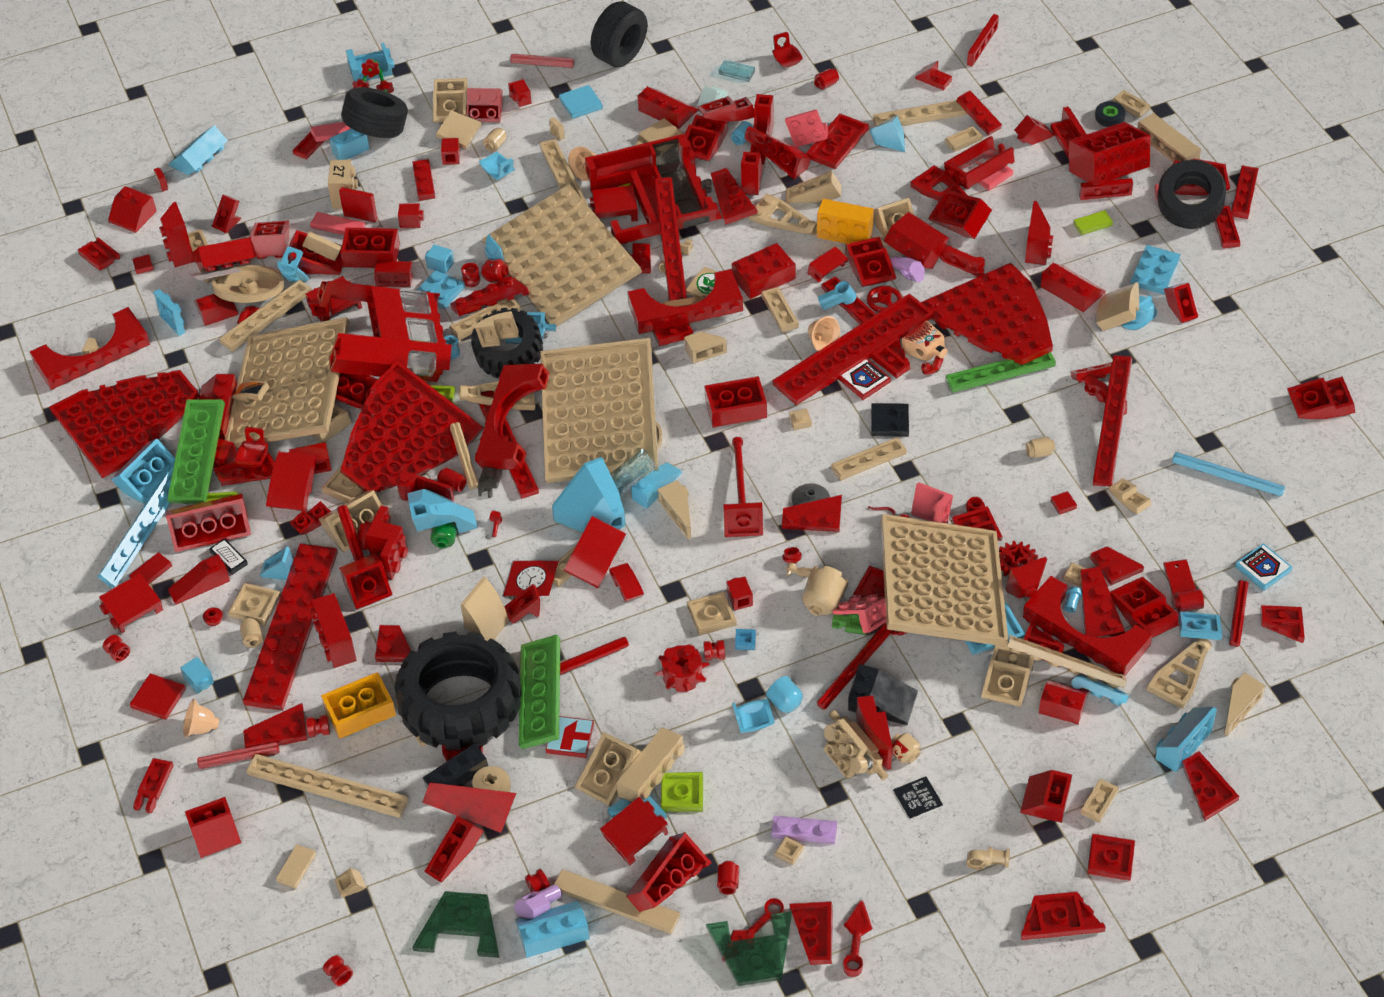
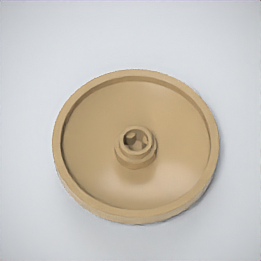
M260 265L231 267L228 269L237 268L242 272L213 277L212 290L216 296L238 303L264 301L277 296L284 289L283 275L273 268Z

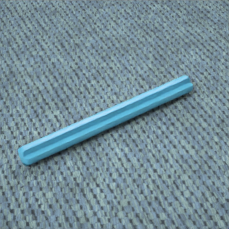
M1175 452L1172 459L1173 463L1277 496H1282L1285 490L1284 485L1179 452Z

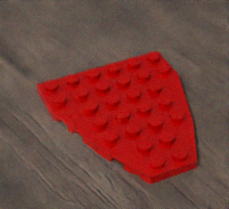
M1008 263L921 302L934 312L932 320L944 330L949 328L954 331V335L958 337L963 335L968 338L969 343L989 353H993V351L1002 354V358L1013 360L1018 364H1026L1053 351L1047 317L1032 283L1012 263Z
M397 360L373 384L363 409L351 431L340 473L364 492L374 490L375 493L397 486L396 477L402 472L422 475L459 456L450 429L452 423H460L467 446L483 431V426Z
M181 370L157 373V377L147 378L146 375L116 381L117 384L114 386L106 387L105 384L100 385V389L90 392L88 389H84L49 406V408L99 476L104 478L121 469L148 442L156 438L159 440L184 415L187 400H196L199 397L198 391Z

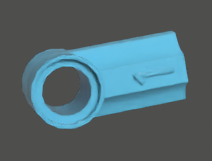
M841 281L835 286L834 290L818 296V300L822 309L826 310L842 302L844 304H851L855 301L857 295L847 281Z

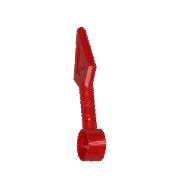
M777 898L767 900L764 906V914L748 930L732 931L722 956V961H728L755 949L754 935L769 920H779L783 916L784 905L781 900ZM777 905L780 911L777 914H772L768 911V907Z
M862 900L858 902L844 923L845 928L853 935L850 955H847L843 961V971L850 977H856L862 973L863 960L859 956L861 936L873 929L864 901ZM849 962H856L859 967L852 970L847 967V964Z

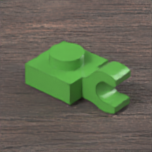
M833 614V628L845 627V632L865 635L859 621V614H848V616Z

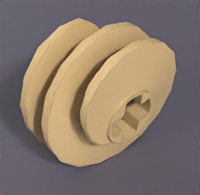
M483 767L473 776V788L510 792L511 790L509 775L500 767Z

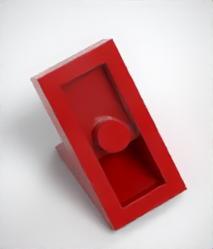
M938 60L923 67L915 76L916 80L941 90H945L952 82L951 75L938 70Z
M222 194L212 227L228 233L241 220V217L235 215L240 201Z
M534 584L530 585L504 606L509 622L515 624L528 613L539 617L541 600Z

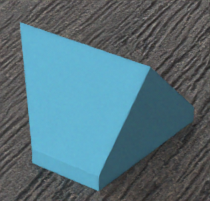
M894 116L869 129L875 145L905 152L904 130L898 116Z

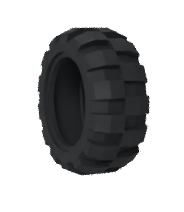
M457 631L443 633L442 638L434 640L431 637L421 642L418 646V651L411 650L403 660L401 668L396 675L394 686L398 713L402 717V722L415 737L419 736L420 740L425 744L435 748L438 745H444L449 751H462L463 746L473 745L474 743L478 747L486 745L488 738L492 736L497 739L507 730L509 722H513L521 705V682L518 666L514 658L494 639L490 638L486 641L482 634L469 631L467 635H458ZM456 676L476 677L491 685L483 696L463 705H443L432 701L426 696L436 684Z

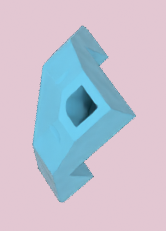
M602 457L584 463L552 504L553 520L580 532H584L592 516L617 529L625 527V512L619 491Z
M427 489L407 493L412 520L417 532L454 521L459 533L478 528L474 511Z

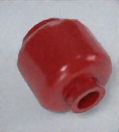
M501 259L486 260L481 267L482 277L487 282H499L509 273L508 266Z

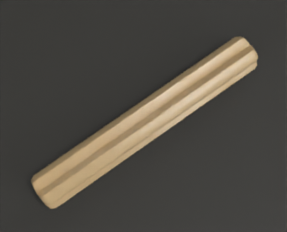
M458 422L452 423L450 429L468 488L470 490L478 488V481L461 425Z

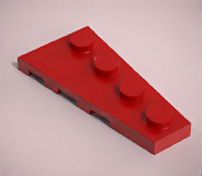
M429 783L422 803L502 833L517 793Z

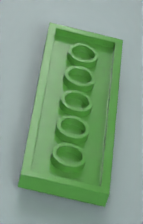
M187 400L167 498L169 503L198 504L207 501L225 406L223 400Z
M556 634L521 645L520 682L522 696L520 697L521 705L519 708V747L521 749L559 739L560 638Z

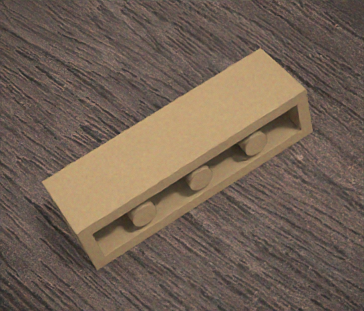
M1152 113L1138 121V129L1151 135L1150 145L1172 162L1174 160L1200 159L1201 149L1156 114Z
M661 727L616 782L618 797L633 802L638 797L643 801L647 799L652 789L661 782L663 775L672 768L677 758L683 755L685 750L683 736Z

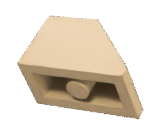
M698 332L684 337L685 351L693 364L727 353V343L723 337L705 332Z

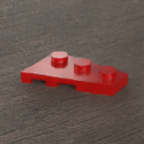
M267 451L265 460L258 468L242 467L235 464L234 460L214 468V473L221 486L271 479L275 462Z
M842 495L783 508L782 529L840 532Z
M303 703L243 730L245 748L271 742H278L279 745L308 740Z
M1200 751L1182 761V767L1205 821L1239 801V795Z

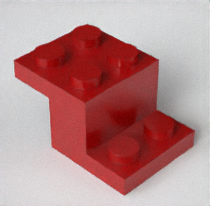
M381 505L366 533L370 555L375 553L379 557L387 579L393 580L395 574L400 570L403 558L405 559L407 556L408 548L405 544L406 536L403 533L402 526L391 524L388 507Z

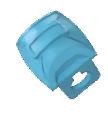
M495 152L479 161L481 167L495 180H499L515 171L513 159L507 160L499 152Z
M488 234L485 247L488 260L501 259L504 261L501 247Z
M287 247L281 262H277L278 268L287 280L306 282L309 280L308 276L297 268L303 252L292 247ZM293 252L296 253V259L288 264V255Z
M768 699L752 701L737 708L735 702L732 703L741 733L760 730L775 723Z

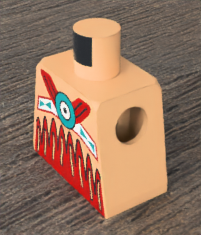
M924 321L902 338V348H904L905 353L923 361H929L934 356L944 358L947 354L943 334L928 321Z

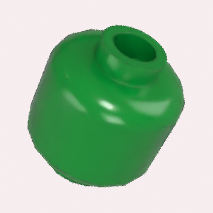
M452 522L432 527L430 540L438 548L451 547L455 543L457 528Z

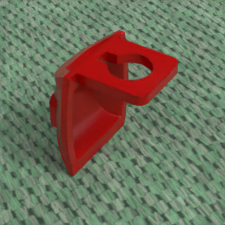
M788 32L773 36L774 50H772V53L781 66L792 67L803 59L800 51L793 44H790ZM781 37H785L786 40L783 43V46L781 47L777 43L778 39Z
M246 427V441H243L238 448L235 464L246 468H258L265 460L268 443H265L263 429ZM250 433H257L260 438L254 441Z

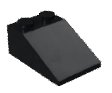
M859 664L848 696V711H857V697L874 696L877 712H885L888 721L908 725L918 690L880 669Z

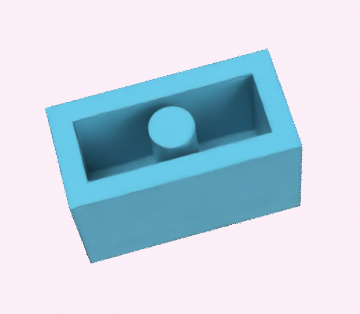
M352 128L329 138L332 154L337 160H347L369 150L367 135Z

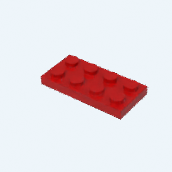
M839 113L828 126V139L815 142L806 154L810 160L836 170L869 130V124Z

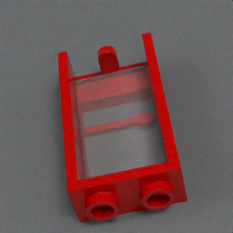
M990 136L944 162V172L958 185L970 189L971 186L999 171L1004 166L1006 167L1007 164L1015 163L1014 149L1010 147L1005 150V146L1002 143L998 145V150L994 149L993 137Z

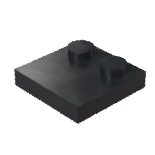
M871 403V436L909 437V404Z

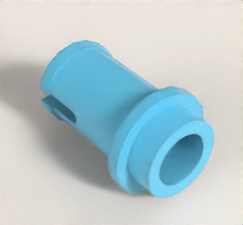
M1070 587L1066 592L1067 599L1063 609L1068 613H1075L1078 601L1082 598V593L1078 587Z

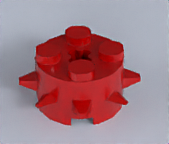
M677 645L667 648L664 651V655H659L658 659L662 663V669L655 672V675L663 676L666 689L675 688L677 692H688L695 689L696 684L699 682H706V678L702 675V669L710 664L709 662H702L699 650L695 649L693 645Z

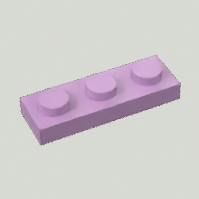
M773 816L771 838L784 839L786 836L797 841L835 844L837 821Z

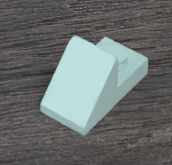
M704 86L697 106L726 97L727 91L715 86L711 88Z

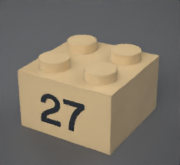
M351 159L330 160L328 189L332 209H342L339 194L341 187L353 190L358 189V180L354 179L356 170L355 166H352Z

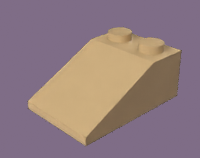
M603 732L575 788L610 806L618 796L616 782L642 751Z

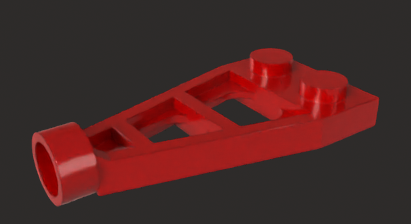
M935 165L910 182L911 188L939 201L944 191L938 192L932 188L940 182H943L948 187L945 190L967 195L946 172Z

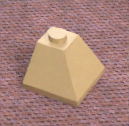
M905 198L874 208L873 219L877 229L884 238L890 227L907 212L914 214L910 199Z

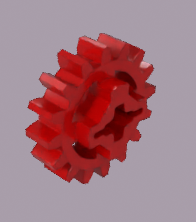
M1013 541L1012 545L1006 542L1005 547L1000 546L999 558L1001 571H1004L1003 576L1005 577L1010 574L1012 569L1037 560L1036 550H1030V544L1023 546V541L1019 544Z

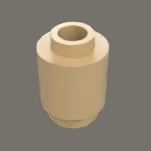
M502 128L493 129L483 140L485 148L488 151H497L506 141L507 134Z
M1049 437L1031 439L1030 442L1025 444L1027 456L1038 458L1052 455V451H1055L1054 441L1050 440Z
M247 618L241 622L240 633L243 644L249 648L259 646L263 641L259 623L253 618Z

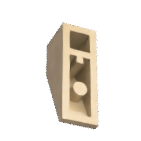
M832 171L786 189L787 203L822 202V199L834 200L841 197V183Z
M676 480L657 489L658 502L686 538L689 539L691 538L688 506L689 493L687 488Z
M1245 672L1240 678L1236 677L1230 686L1232 691L1224 731L1226 736L1234 730L1263 697L1266 685Z

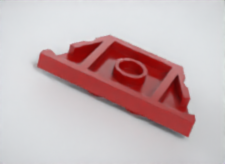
M1077 891L1035 895L1021 932V940L1105 932L1106 926L1103 922L1100 923L1094 916V911L1089 905L1084 903V899Z

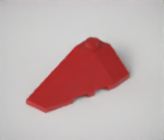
M747 127L744 139L792 179L795 180L808 169L810 158L807 154L753 127Z

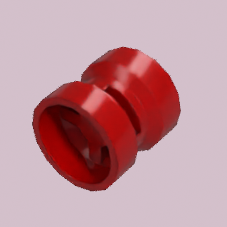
M472 262L464 264L461 272L465 286L475 287L479 285L478 265Z
M115 634L106 638L102 645L103 650L110 654L115 662L125 660L131 650Z
M717 640L714 643L703 641L705 661H712L714 658L719 660L725 659L724 640Z
M327 714L320 715L319 718H306L309 738L316 737L318 734L323 736L330 735Z
M339 955L329 958L322 968L326 975L331 976V980L336 986L344 985L353 976V970L344 964V960Z

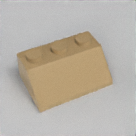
M374 490L366 491L343 504L348 507L356 534L360 523L364 524L365 521L372 522L379 507L382 505ZM337 508L319 518L327 535L342 552L350 549Z

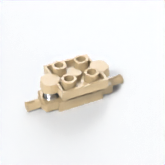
M836 710L832 711L829 717L834 723L827 725L824 729V736L827 742L823 750L846 778H851L854 774L867 772L868 775L876 773L882 781L887 779L889 774L882 768L883 759L878 754V748L855 721L851 722L847 716L840 717Z

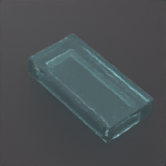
M724 60L719 68V75L750 82L755 73V67L728 60Z

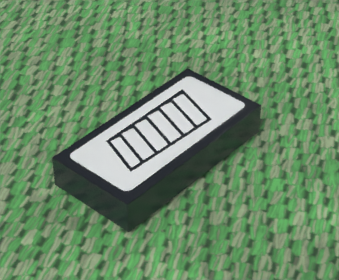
M225 538L209 548L213 556L220 555L226 569L232 575L248 565L247 560Z

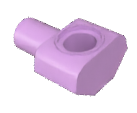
M893 256L890 259L893 268L901 271L905 278L918 283L924 279L925 268L921 262Z
M553 884L540 892L534 891L518 899L514 905L516 914L519 917L528 919L542 915L550 910V903L561 897V891L557 885Z

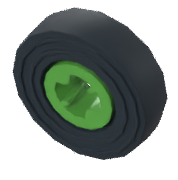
M1103 102L1096 107L1095 119L1100 125L1105 127L1124 122L1125 109L1117 102Z

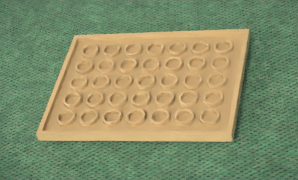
M570 184L490 233V236L502 249L505 265L509 268L508 274L515 277L528 288L529 295H526V297L539 312H545L547 323L556 324V327L642 273L640 266ZM485 236L484 238H482L483 243H484L485 245H486V238H487V236Z
M347 317L248 336L237 388L245 381H263L268 383L269 389L261 401L250 399L249 402L234 399L225 440L234 442L235 448H239L242 442L246 441V427L263 429L265 443L329 432L340 373L331 372L329 356L337 334H348L349 319ZM250 433L254 441L260 438L257 433Z
M650 338L541 351V364L550 373L546 389L542 390L546 483L570 481L584 463L600 457L603 458L611 476L659 470Z
M882 514L881 536L887 629L1006 647L1008 644V631L997 531Z

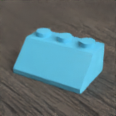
M214 125L200 134L168 165L187 175L193 172L198 173L203 168L202 164L204 162L209 163L214 158L213 154L215 152L218 154L225 148L224 144L228 140Z
M156 438L148 442L111 480L124 494L144 504L175 458Z
M1193 707L1189 713L1185 712L1180 718L1179 724L1171 727L1166 739H1161L1156 745L1157 753L1155 759L1177 772L1182 767V761L1190 757L1211 734L1217 709L1215 707Z
M578 901L551 908L533 919L524 917L515 919L526 958L590 939L588 924Z

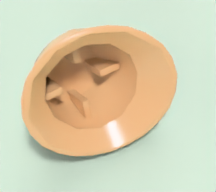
M576 147L570 151L568 156V164L572 173L583 181L589 180L585 170V158L596 155L586 147Z
M825 316L815 320L808 326L809 338L814 348L819 351L840 338V327L836 319Z
M192 699L184 719V737L187 738L192 734H205L211 729L216 730L219 718H216L210 709L199 705L195 699Z

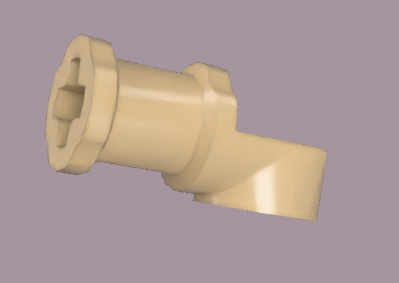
M988 847V851L971 850L967 853L966 864L969 868L975 870L983 869L991 864L1004 865L1005 868H1008L1010 849L996 850Z

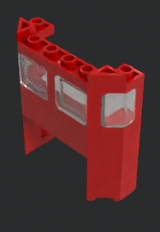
M335 281L321 282L317 293L319 307L327 308L330 298L367 302L373 336L338 333L329 356L331 372L381 377L398 360L422 380L438 382L443 371L450 370L452 345L446 344V339L443 338V326L440 324V313L437 310V301L440 293Z

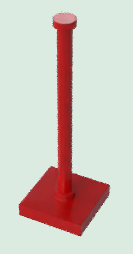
M735 437L732 439V445L735 451L738 503L723 504L724 536H762L763 505L762 502L746 503L742 457L743 439Z

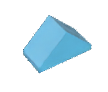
M286 546L264 560L259 576L287 580L293 563L290 548Z

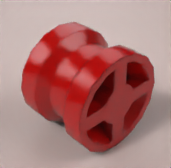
M542 869L536 870L533 875L528 874L524 877L531 893L534 891L539 892L550 886Z

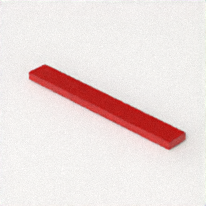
M672 177L654 178L668 300L686 299L687 294Z
M1113 356L1093 486L1110 487L1113 485L1132 356Z
M494 391L481 392V396L494 398ZM478 403L486 421L490 405ZM505 418L503 438L508 442L517 443ZM525 460L522 469H508L521 499L539 494V489Z

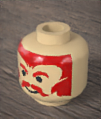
M898 733L891 739L893 746L892 755L901 763L905 764L908 762L911 764L921 754L920 743L909 733L902 735Z

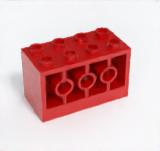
M1123 122L1069 140V172L1096 186L1150 167L1151 135Z

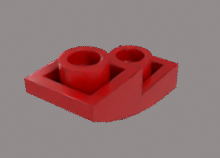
M320 501L307 513L303 510L289 523L301 535H304L320 527L322 524L319 518L328 514L331 510Z
M628 563L609 568L616 587H619L624 602L644 595L642 587Z

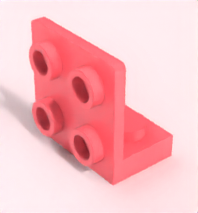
M817 109L785 118L795 147L828 139L826 122L822 123Z
M918 482L915 488L911 514L926 521L948 524L953 495Z
M876 594L861 597V595L851 596L850 600L838 604L839 607L832 610L833 614H859L863 633H870L886 623L885 597H878Z

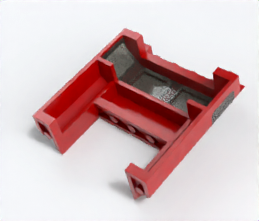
M684 134L585 158V170L589 179L591 193L592 190L618 187L629 183L634 187L636 199L647 224L621 230L617 220L610 221L611 234L620 244L660 235L654 178L672 177L678 230L723 219L717 203L713 202L711 196L707 197L705 188L702 189L701 178L696 175L695 154L690 141L686 140Z

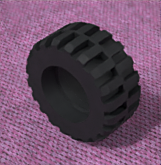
M501 308L500 311L494 310L491 311L490 315L486 314L482 317L484 320L496 314L512 311L518 329V336L522 338V341L510 351L499 352L493 350V346L482 347L475 328L473 329L471 338L472 350L479 367L486 374L499 378L504 365L535 364V362L538 363L540 361V354L543 351V340L534 318L531 315H527V312L523 310Z

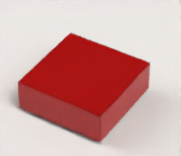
M149 254L132 258L136 274L154 270Z
M1068 491L1051 497L1050 501L1059 515L1077 509V504Z

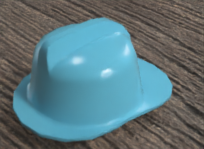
M1150 295L1147 297L1139 296V310L1136 311V319L1122 324L1124 328L1128 330L1141 329L1157 316V310Z

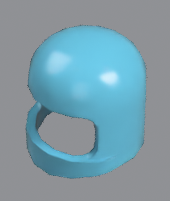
M789 676L777 679L766 693V697L774 706L784 713L796 710L803 700L802 691L791 681Z

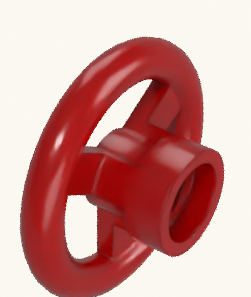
M878 286L870 290L866 300L871 309L881 312L885 308L876 306L874 303L886 304L889 307L893 304L891 302L892 293L897 297V301L902 298V295L893 287Z

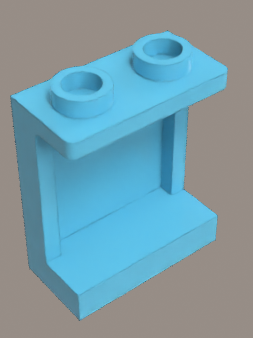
M381 43V51L354 56L352 49L346 50L348 65L354 81L363 78V68L361 65L366 63L367 59L379 62V68L383 70V77L393 75L392 68H394V62L389 48H386L384 43ZM376 75L373 78L367 76L366 81L377 79L380 77L379 75Z

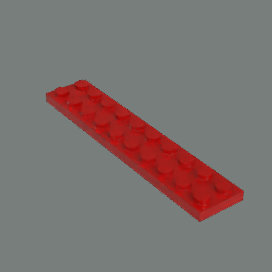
M909 293L772 380V384L797 406L839 379V376L866 358L869 360L873 352L897 336L901 339L924 321L931 320L934 312Z
M299 544L243 698L245 706L283 711L314 620L310 611L313 608L312 600L324 595L338 555L337 548Z

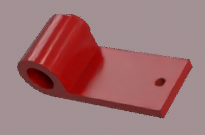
M402 472L396 477L398 494L402 500L408 501L407 493L427 489L454 501L453 490L450 485L411 472Z
M1187 559L1164 562L1163 566L1173 595L1172 604L1174 609H1177L1178 612L1203 609V593L1200 589L1196 590Z

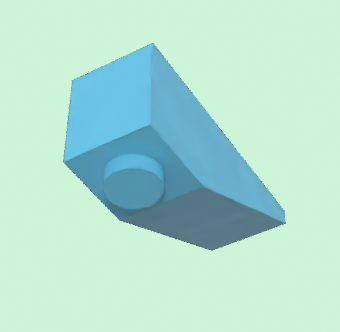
M666 462L659 466V470H650L642 474L631 486L632 501L648 509L658 499L657 489L674 482L682 474V471Z

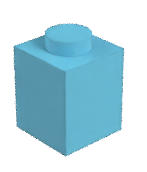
M434 244L425 254L427 268L446 274L454 264L453 251Z
M198 657L180 667L184 680L197 694L214 683L211 671Z

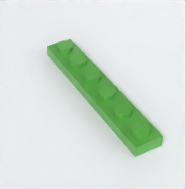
M1051 352L1023 365L1006 359L947 374L945 380L951 392L954 393L1055 367L1056 361Z

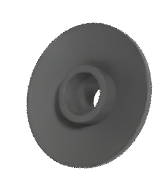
M808 483L795 489L792 494L793 506L829 498L830 495L823 486Z

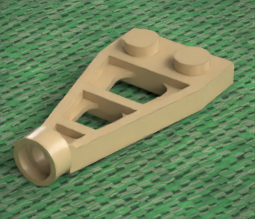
M766 194L755 206L758 213L748 217V219L769 227L810 234L812 236L817 234V222L811 221L783 200ZM777 209L786 213L781 220L770 218ZM792 217L800 221L797 225L787 223Z
M499 381L475 386L460 385L459 399L491 405L493 398L481 396V392L492 390L495 393ZM534 392L521 398L511 409L535 410Z
M1197 638L1193 644L1156 673L1148 684L1147 691L1184 709L1194 694L1206 654L1212 647L1211 642L1208 639ZM1188 656L1197 661L1194 669L1182 664ZM1176 670H1179L1188 675L1189 678L1187 684L1182 685L1170 679L1169 676Z

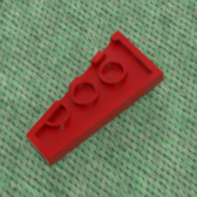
M727 168L710 173L726 225L758 213L757 208L751 203L749 197L746 196Z
M507 276L497 283L489 284L481 290L473 291L468 296L456 299L450 303V306L458 316L480 310L482 305L493 306L497 304V301L506 298L507 301L513 300L515 295L521 293L523 296L529 295V291L515 277Z
M1100 566L1082 569L1080 577L1085 635L1109 638L1125 633Z

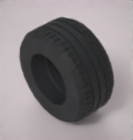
M624 1L609 5L601 13L592 30L590 45L594 56L613 67L625 66L631 62L640 51L646 38L648 22L644 12Z
M357 87L350 89L346 93L341 117L348 127L362 134L379 138H394L403 132L408 108L403 100L388 92L373 88Z
M1190 159L1177 162L1170 166L1160 179L1157 196L1158 207L1165 219L1175 226L1186 229L1205 227L1216 220L1223 210L1226 197V183L1219 170L1205 161ZM1195 184L1205 189L1208 193V198L1199 204H1186L1176 197L1175 191L1183 185Z

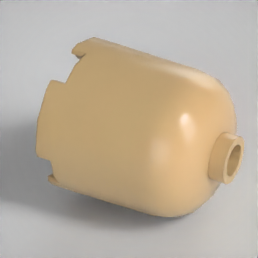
M814 566L811 569L802 595L803 604L810 613L815 616H826L832 614V610L839 606L838 604H840L848 586V579L845 580L841 577L842 572L829 566H824L823 569Z

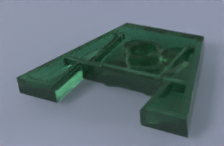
M445 891L412 946L413 951L434 953L438 934L480 937L477 950L478 956L499 958L488 894Z
M792 911L771 914L774 935L731 941L728 921L706 924V929L738 986L782 980Z

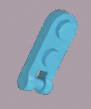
M1082 674L1075 676L1071 682L1073 688L1081 689L1083 687L1090 690V694L1102 698V696L1110 698L1111 703L1119 706L1122 703L1126 704L1129 698V694L1102 682L1090 680Z

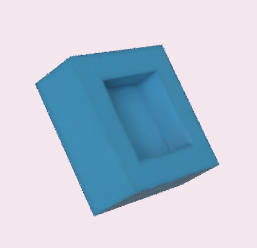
M736 629L735 650H755L756 629Z

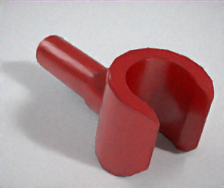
M492 510L489 520L494 522L492 537H496L498 526L502 522V516L500 512Z

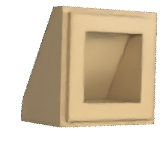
M349 868L335 879L341 897H346L366 888L361 873L353 868Z

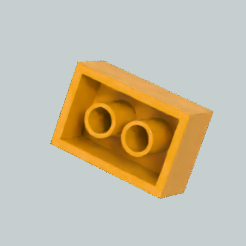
M822 199L817 212V238L845 244L871 239L873 235L874 208Z
M378 672L321 695L324 710L339 739L396 716L393 700Z

